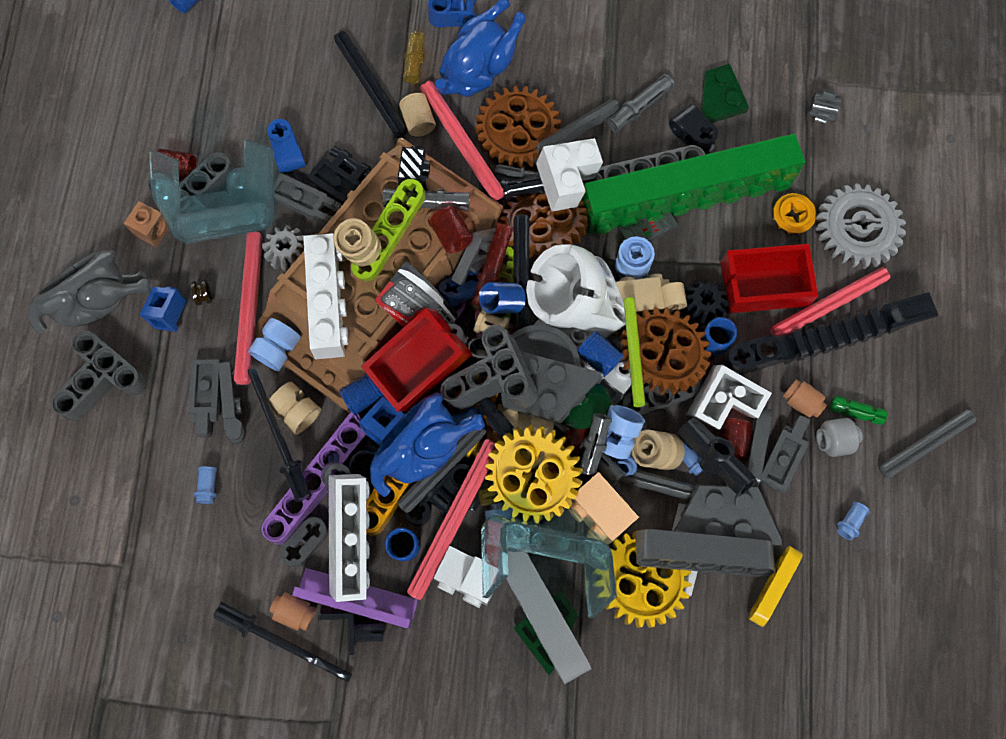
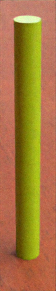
M627 297L623 301L634 407L645 406L635 298Z

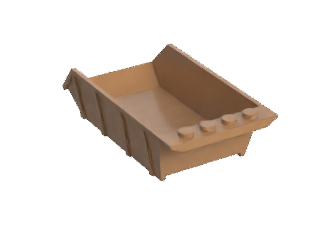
M399 138L391 151L388 153L383 152L379 157L378 164L355 191H350L346 202L318 235L334 234L340 223L353 218L362 220L372 229L385 209L383 207L384 201H382L383 189L397 190L399 186L398 171L402 147L410 148L414 145L403 138ZM427 154L426 160L430 161V175L427 178L428 191L444 189L445 192H470L469 211L444 209L443 212H438L437 209L420 208L380 274L370 282H364L357 278L351 270L352 263L343 256V261H339V271L344 273L345 289L340 290L341 299L346 301L347 316L342 317L343 327H347L349 345H344L345 357L315 359L310 350L304 251L285 274L281 273L279 275L277 283L270 290L266 309L261 318L256 322L254 341L256 338L264 337L262 330L270 318L286 324L297 332L301 339L291 352H285L288 359L283 366L349 414L351 411L341 397L339 389H342V387L364 374L366 375L361 366L403 329L391 315L375 302L376 297L405 262L411 264L438 291L440 283L454 275L466 248L464 245L469 235L477 231L495 228L503 209L501 204ZM401 211L392 212L389 216V223L391 225L401 224L404 214ZM384 235L378 236L381 241V250L388 246V237ZM370 265L360 266L363 270L361 274L364 271L370 272L372 270Z

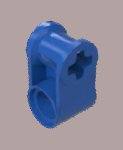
M429 0V22L438 28L463 27L467 21L477 16L474 13L476 0H466V3H464V0Z
M284 119L272 121L267 131L279 172L284 174L306 167L300 146L289 122Z

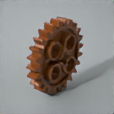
M514 85L513 92H509L504 87L503 95L495 91L494 100L486 98V106H480L481 115L476 116V133L479 134L477 135L478 143H483L482 151L490 150V159L498 156V164L501 165L507 160L510 167L513 166L514 162H518L520 169L525 161L531 167L533 166V159L536 158L538 160L539 158L536 148L537 144L558 132L561 127V120H557L559 111H553L554 102L546 104V94L539 98L537 97V89L530 94L528 93V86H525L523 91L519 92L517 85ZM520 108L522 111L514 112L512 109ZM540 124L542 127L534 128L531 125ZM503 126L505 129L497 130L494 127ZM521 141L525 143V145L517 146L514 143Z
M545 192L525 195L523 198L520 196L515 197L516 203L508 202V209H503V217L499 218L501 224L499 227L506 232L503 238L504 244H508L513 249V218L515 215L520 214L529 216V259L534 254H537V257H539L545 250L555 245H572V242L580 243V236L586 235L585 228L588 227L587 210L584 208L583 201H580L578 206L574 208L551 211Z
M654 307L651 314L646 309L643 310L641 316L636 314L643 385L646 382L649 383L650 392L655 387H659L661 395L665 393L667 388H669L672 395H675L679 388L681 391L686 392L689 386L694 387L706 373L705 370L710 365L707 360L711 356V352L706 351L710 343L701 341L705 332L695 331L699 324L694 323L690 325L688 323L690 316H686L683 319L679 318L680 312L678 310L674 315H670L667 307L662 314H660L657 307ZM625 326V330H623L620 336L622 340L618 348L623 350L621 352L623 354L622 360H627L623 369H630ZM669 331H671L672 337L665 351L666 356L661 363L660 371H658L656 367L664 350L663 345L668 338ZM643 354L648 355L652 360L645 358ZM670 365L676 366L678 370L673 369Z

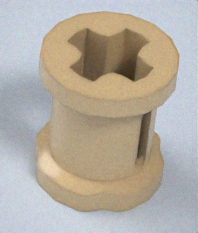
M482 309L475 323L474 332H484L490 326L486 323L500 325L507 330L510 319L507 317L504 319L486 313Z

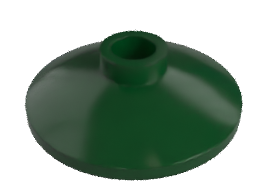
M596 383L585 395L586 398L578 406L571 409L570 414L561 424L573 429L590 428L595 413L604 415L608 413L611 402L607 389L602 384Z

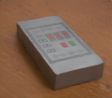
M669 212L663 214L664 217L661 220L648 222L647 218L637 220L638 224L628 228H622V225L619 226L618 231L624 240L638 236L652 242L677 229L678 224Z

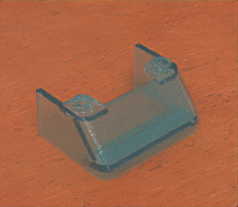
M244 140L245 167L235 168L228 174L226 179L227 191L186 197L180 196L178 160L155 150L149 151L152 197L175 239L189 244L262 231L271 226L274 220L273 148L251 140Z
M501 514L490 515L483 523L481 528L483 598H489L509 576L508 551H523L584 564L589 618H595L617 597L613 556L610 548L603 541L579 531L529 520L523 521V519Z

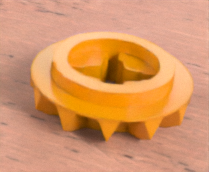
M786 194L779 198L773 208V220L777 222L778 229H784L788 232V235L791 233L802 234L809 230L816 220L815 206L807 197L801 194ZM791 209H793L794 213L801 214L798 216L797 222L793 217L786 216L790 213Z

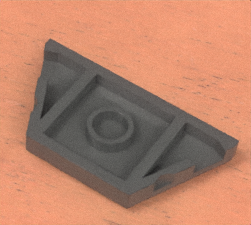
M521 352L537 389V400L528 408H519L502 391V404L505 409L561 424L570 414L571 409L578 406L586 398L585 395L596 383L599 384L604 376L601 372ZM514 362L510 363L506 367V370H509L513 366ZM524 387L518 389L516 396L523 392Z
M697 484L689 504L684 507L680 515L681 519L674 529L676 532L768 540L772 542V545H782L777 528L759 488L755 485L744 495L738 497L726 484Z

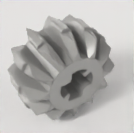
M287 224L283 231L275 227V235L266 234L268 242L262 244L263 250L266 251L264 254L266 261L271 262V266L274 269L281 266L283 272H286L289 266L304 251V235L301 236L302 233L298 228L291 231L290 226Z

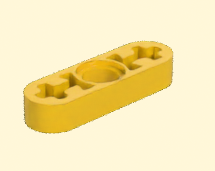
M791 546L786 547L775 565V573L769 576L748 616L749 620L761 627L768 622L796 571L803 553Z

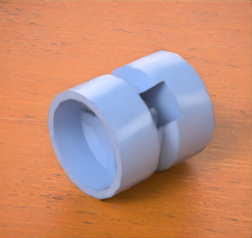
M638 236L630 237L623 241L614 265L615 272L620 279L625 277L645 279L655 255L652 244L645 238Z
M270 318L262 330L264 337L256 338L248 349V353L267 367L280 371L288 359L285 352H291L301 337L286 324Z
M611 405L607 416L612 418V422L608 429L605 441L607 448L604 453L614 458L627 459L635 445L634 438L639 436L645 419L628 407Z

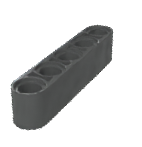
M654 529L640 530L635 533L636 563L640 566L756 577L769 576L775 573L772 542L768 540Z

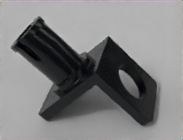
M353 613L317 616V621L347 619L348 655H354V646H356L357 642H383V633L371 634V631H382L383 622L356 624V621H353Z

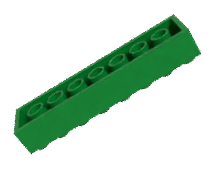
M796 134L584 183L586 192L581 201H583L584 208L587 210L588 227L586 228L588 234H606L613 228L621 225L622 228L632 227L638 224L637 220L647 218L648 222L661 220L664 217L663 214L669 212L674 214V216H681L688 213L689 210L696 208L706 210L721 202L731 204L746 196L756 198L767 191H784L791 187L806 163Z

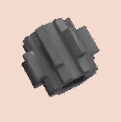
M822 89V92L815 91L809 105V116H813L814 121L827 124L828 120L834 121L840 109L841 97L836 96L835 91Z

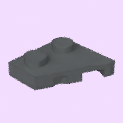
M495 227L470 234L464 245L466 248L451 280L459 285L465 283L469 270L476 273L485 263L492 259L494 251L499 248L506 232Z

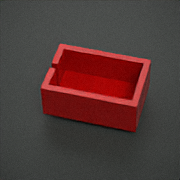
M809 244L728 250L720 262L723 284L728 285L724 290L727 291L726 300L729 301V306L727 307L728 314L808 307L818 297Z
M425 308L361 366L397 412L409 411L418 401L423 399L473 355L456 334L450 333L452 331L451 327L437 310Z

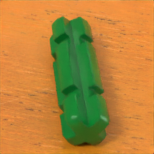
M835 396L830 405V410L840 414L845 412L846 416L864 421L870 420L871 423L877 425L884 424L888 415L885 409L878 407L873 409L871 405L851 399L847 401L846 398Z

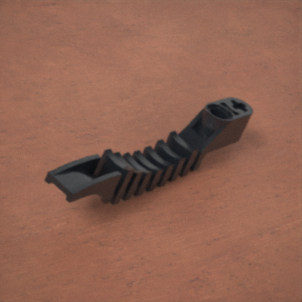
M930 292L885 304L879 312L877 307H874L868 311L866 316L862 312L856 314L853 320L847 317L840 324L837 321L832 322L826 328L825 325H821L815 331L812 328L806 329L803 334L799 330L787 337L765 336L738 344L730 350L726 366L737 374L743 375L780 363L786 365L793 360L801 361L808 356L810 358L815 357L819 353L826 354L833 349L839 350L846 345L850 347L860 341L863 343L873 337L876 339L882 337L883 334H891L906 326L938 316V312ZM764 346L770 347L774 351V356H764L760 348ZM737 355L741 359H746L743 365L740 361H735Z

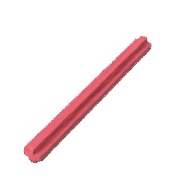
M427 81L425 84H422L420 87L422 93L426 95L428 103L490 198L495 201L503 198L505 193L502 186L441 94L436 90L434 83Z
M257 231L248 232L246 237L234 381L239 385H248L251 382L248 369H252L253 356L248 353V349L253 344L255 338L263 242L261 233Z
M486 439L481 446L407 590L411 597L418 600L423 599L489 471L485 465L489 461H494L489 456V453L492 450H497L494 445L495 441Z

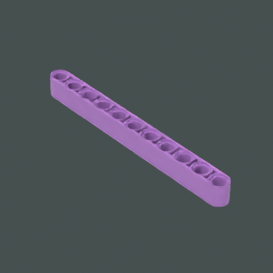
M466 301L460 304L461 308L456 311L458 317L452 324L459 326L466 316ZM374 405L369 406V408L364 409L359 414L353 415L351 412L302 473L307 486L312 478H321V472L324 466H326L327 457L333 453L339 454L340 460L338 463L346 467L349 466L353 455L361 451L370 438L360 430L359 422L362 414L367 410H371ZM355 432L358 434V438L354 443H344V437L347 433ZM335 469L331 471L333 475H339L340 473ZM322 478L320 487L316 490H309L311 497L302 501L303 507L296 514L290 512V505L295 501L291 489L288 490L262 524V533L267 540L277 545L284 544L309 517L328 493ZM277 523H283V534L279 537H273L271 534L273 526Z

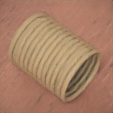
M412 93L400 101L399 106L411 136H424L434 130L436 123L425 94Z

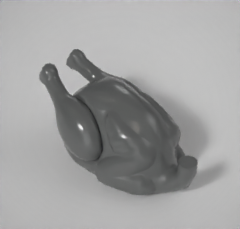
M111 249L92 253L71 265L38 291L30 303L28 319L32 328L38 334L47 329V325L42 321L43 315L49 316L56 323L64 327L90 325L110 314L120 304L123 297L134 293H149L151 287L146 271H140L136 274H121L114 262L116 253Z

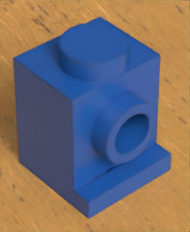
M153 286L139 315L154 329L177 332L179 327L176 324L187 301L181 295L182 293L174 287L166 286V288Z
M382 396L360 420V430L380 446L405 414L397 412L391 403ZM387 418L390 423L387 426H382L379 420Z

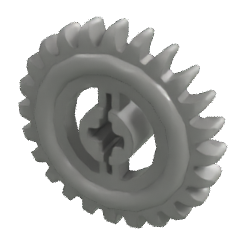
M857 183L853 188L849 185H844L842 191L835 189L832 196H827L824 200L825 203L819 207V211L823 213H819L816 220L822 223L817 225L816 231L825 232L820 235L818 240H829L824 250L834 247L835 250L831 257L835 258L842 254L841 264H844L851 258L852 268H855L860 260L862 261L863 269H866L870 262H872L874 267H877L881 260L884 263L888 262L890 255L895 256L898 253L897 248L903 245L901 238L906 235V231L902 227L906 222L903 219H899L903 212L902 210H895L898 203L896 201L889 202V194L880 195L881 189L877 188L873 192L868 184L864 189ZM865 208L873 212L877 218L867 211H859L851 219H843V216L850 209ZM873 230H880V234L876 239L862 242Z

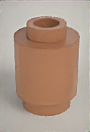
M797 379L794 380L782 396L788 400L787 404L808 419L812 415L817 418L827 406L823 402L826 396L805 381L800 382Z
M284 592L282 597L278 595L275 597L269 612L273 613L272 620L297 631L300 629L307 631L316 613V608L311 607L310 602Z

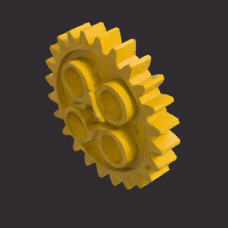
M528 425L524 433L520 427L513 431L514 436L509 432L503 436L504 441L499 440L494 444L497 450H492L489 453V456L494 461H489L485 465L486 468L493 471L485 476V479L494 481V484L488 488V491L498 492L494 502L503 500L505 503L502 511L511 507L513 509V518L519 513H523L524 522H527L531 515H533L536 523L541 521L543 515L547 521H551L553 512L560 517L564 512L563 507L569 509L573 504L571 499H576L579 495V492L574 488H579L582 485V481L575 477L579 476L583 469L574 467L580 460V457L570 456L574 446L567 448L563 446L566 437H562L558 441L555 440V430L545 435L544 426H540L536 433H534L532 425ZM521 448L530 451L532 460H526L522 457ZM541 451H544L545 457L535 473L536 479L530 484L527 496L524 497L522 492L532 476L531 469L537 464ZM547 462L555 463L559 468V473L550 472L547 468ZM509 475L518 477L520 486L513 485L509 480ZM540 488L544 490L547 494V499L539 498L536 495L535 489Z
M638 531L633 532L632 539L626 533L622 535V543L617 539L612 541L615 550L611 548L604 550L608 559L601 558L598 561L605 567L602 570L596 571V575L603 577V581L597 583L596 587L605 589V592L599 598H608L610 602L605 607L606 610L615 607L617 610L614 618H619L624 614L626 625L631 624L634 619L637 628L643 627L645 620L649 628L655 627V619L660 625L666 624L665 615L670 619L675 618L676 614L673 608L677 610L684 609L683 604L679 600L690 597L683 591V588L692 586L690 582L684 581V577L690 575L691 571L667 569L668 573L664 579L657 574L656 568L633 566L629 560V555L631 552L636 553L635 533ZM620 567H623L625 570L631 572L634 575H640L645 573L646 580L667 586V591H664L661 587L653 583H646L642 585L641 578L631 574L622 573L620 571ZM621 579H625L630 583L631 591L628 595L622 593L619 588ZM648 591H653L657 595L658 602L655 607L647 602Z

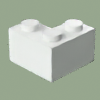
M595 138L544 146L542 148L536 165L551 211L574 208L580 203L586 192L582 181L594 179L603 164Z
M713 365L687 415L692 418L696 417L701 423L710 428L720 430L731 408L747 417L759 418L772 393L723 365Z
M449 546L434 579L439 582L437 588L451 595L456 590L464 594L463 600L480 608L481 604L488 606L503 574V570L478 557L473 558Z

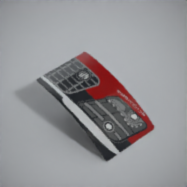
M408 262L401 266L375 299V302L403 328L425 308L437 310L447 324H452L458 317V314L447 300Z

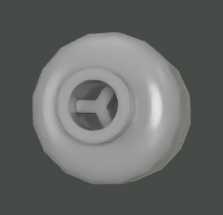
M848 418L827 420L822 423L816 433L819 449L831 457L855 453L863 439L861 429Z

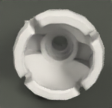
M561 244L545 250L534 262L531 273L541 275L542 281L528 280L526 292L528 304L540 320L546 324L561 328L574 327L589 332L598 331L604 338H607L626 325L624 302L607 263L602 258L594 256L591 252L579 246Z

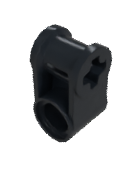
M689 104L669 120L670 129L688 146H698L699 144L705 155L713 152L715 141L718 137V129L702 115L696 106Z
M467 464L454 466L423 500L425 502L430 501L442 512V517L445 518L461 485L455 483L454 473L457 470L469 472L471 467ZM439 494L448 504L444 503L437 495Z

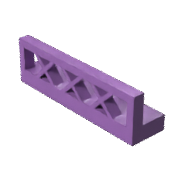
M305 568L300 587H295L292 594L295 597L411 629L419 601L418 599L369 586L366 589L365 600L336 602L329 594V574Z

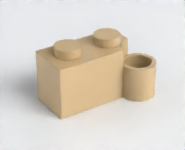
M652 274L645 279L625 277L616 282L622 300L627 297L635 298L636 314L641 316L645 309L651 314L654 307L658 308L660 314L667 307L670 315H672L674 310L683 309L687 306L683 283H669V279H663L662 274Z

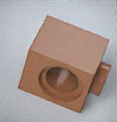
M138 201L124 222V225L134 236L156 248L171 227V224L161 212Z

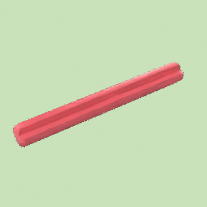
M880 267L773 325L770 328V333L772 336H788L887 282L890 279V273L885 267Z

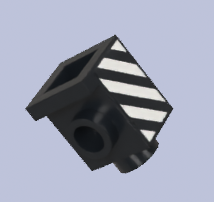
M420 146L402 147L398 185L407 179H414L421 183L425 191H428L427 178L430 175V161L426 160V149Z

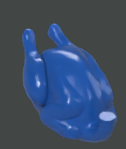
M498 0L489 10L467 21L460 29L458 39L451 44L442 59L443 63L439 72L443 79L436 80V90L442 95L460 94L470 97L491 87L493 79L505 71L512 61L516 40L522 25L526 21V15L522 12H516L514 20L507 31L494 20L499 14L510 7V1Z
M438 392L418 401L403 416L376 450L370 466L371 483L376 491L383 497H386L391 491V487L384 481L386 475L403 483H413L435 474L452 457L457 449V443L462 436L473 430H482L485 427L483 417L478 414L477 408L471 407L464 413L451 415L442 404L443 395Z

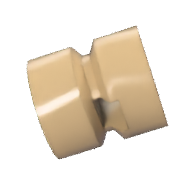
M354 218L345 220L338 225L334 232L333 240L336 249L354 265L367 266L375 262L379 257L381 241L376 233L362 220Z
M288 382L272 395L269 403L275 417L278 419L284 418L283 424L295 435H299L314 423L321 412V408L309 397L303 398L304 392L293 382Z
M648 429L641 431L639 436L634 438L635 445L632 449V456L640 466L671 470L678 467L684 459V443L675 434Z

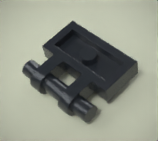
M334 146L329 154L335 159L330 162L323 157L307 175L309 182L343 205L350 191H355L361 184V180H364L371 172V167L364 162L360 163L352 158V154L347 150H341ZM347 166L354 172L349 175L342 168Z

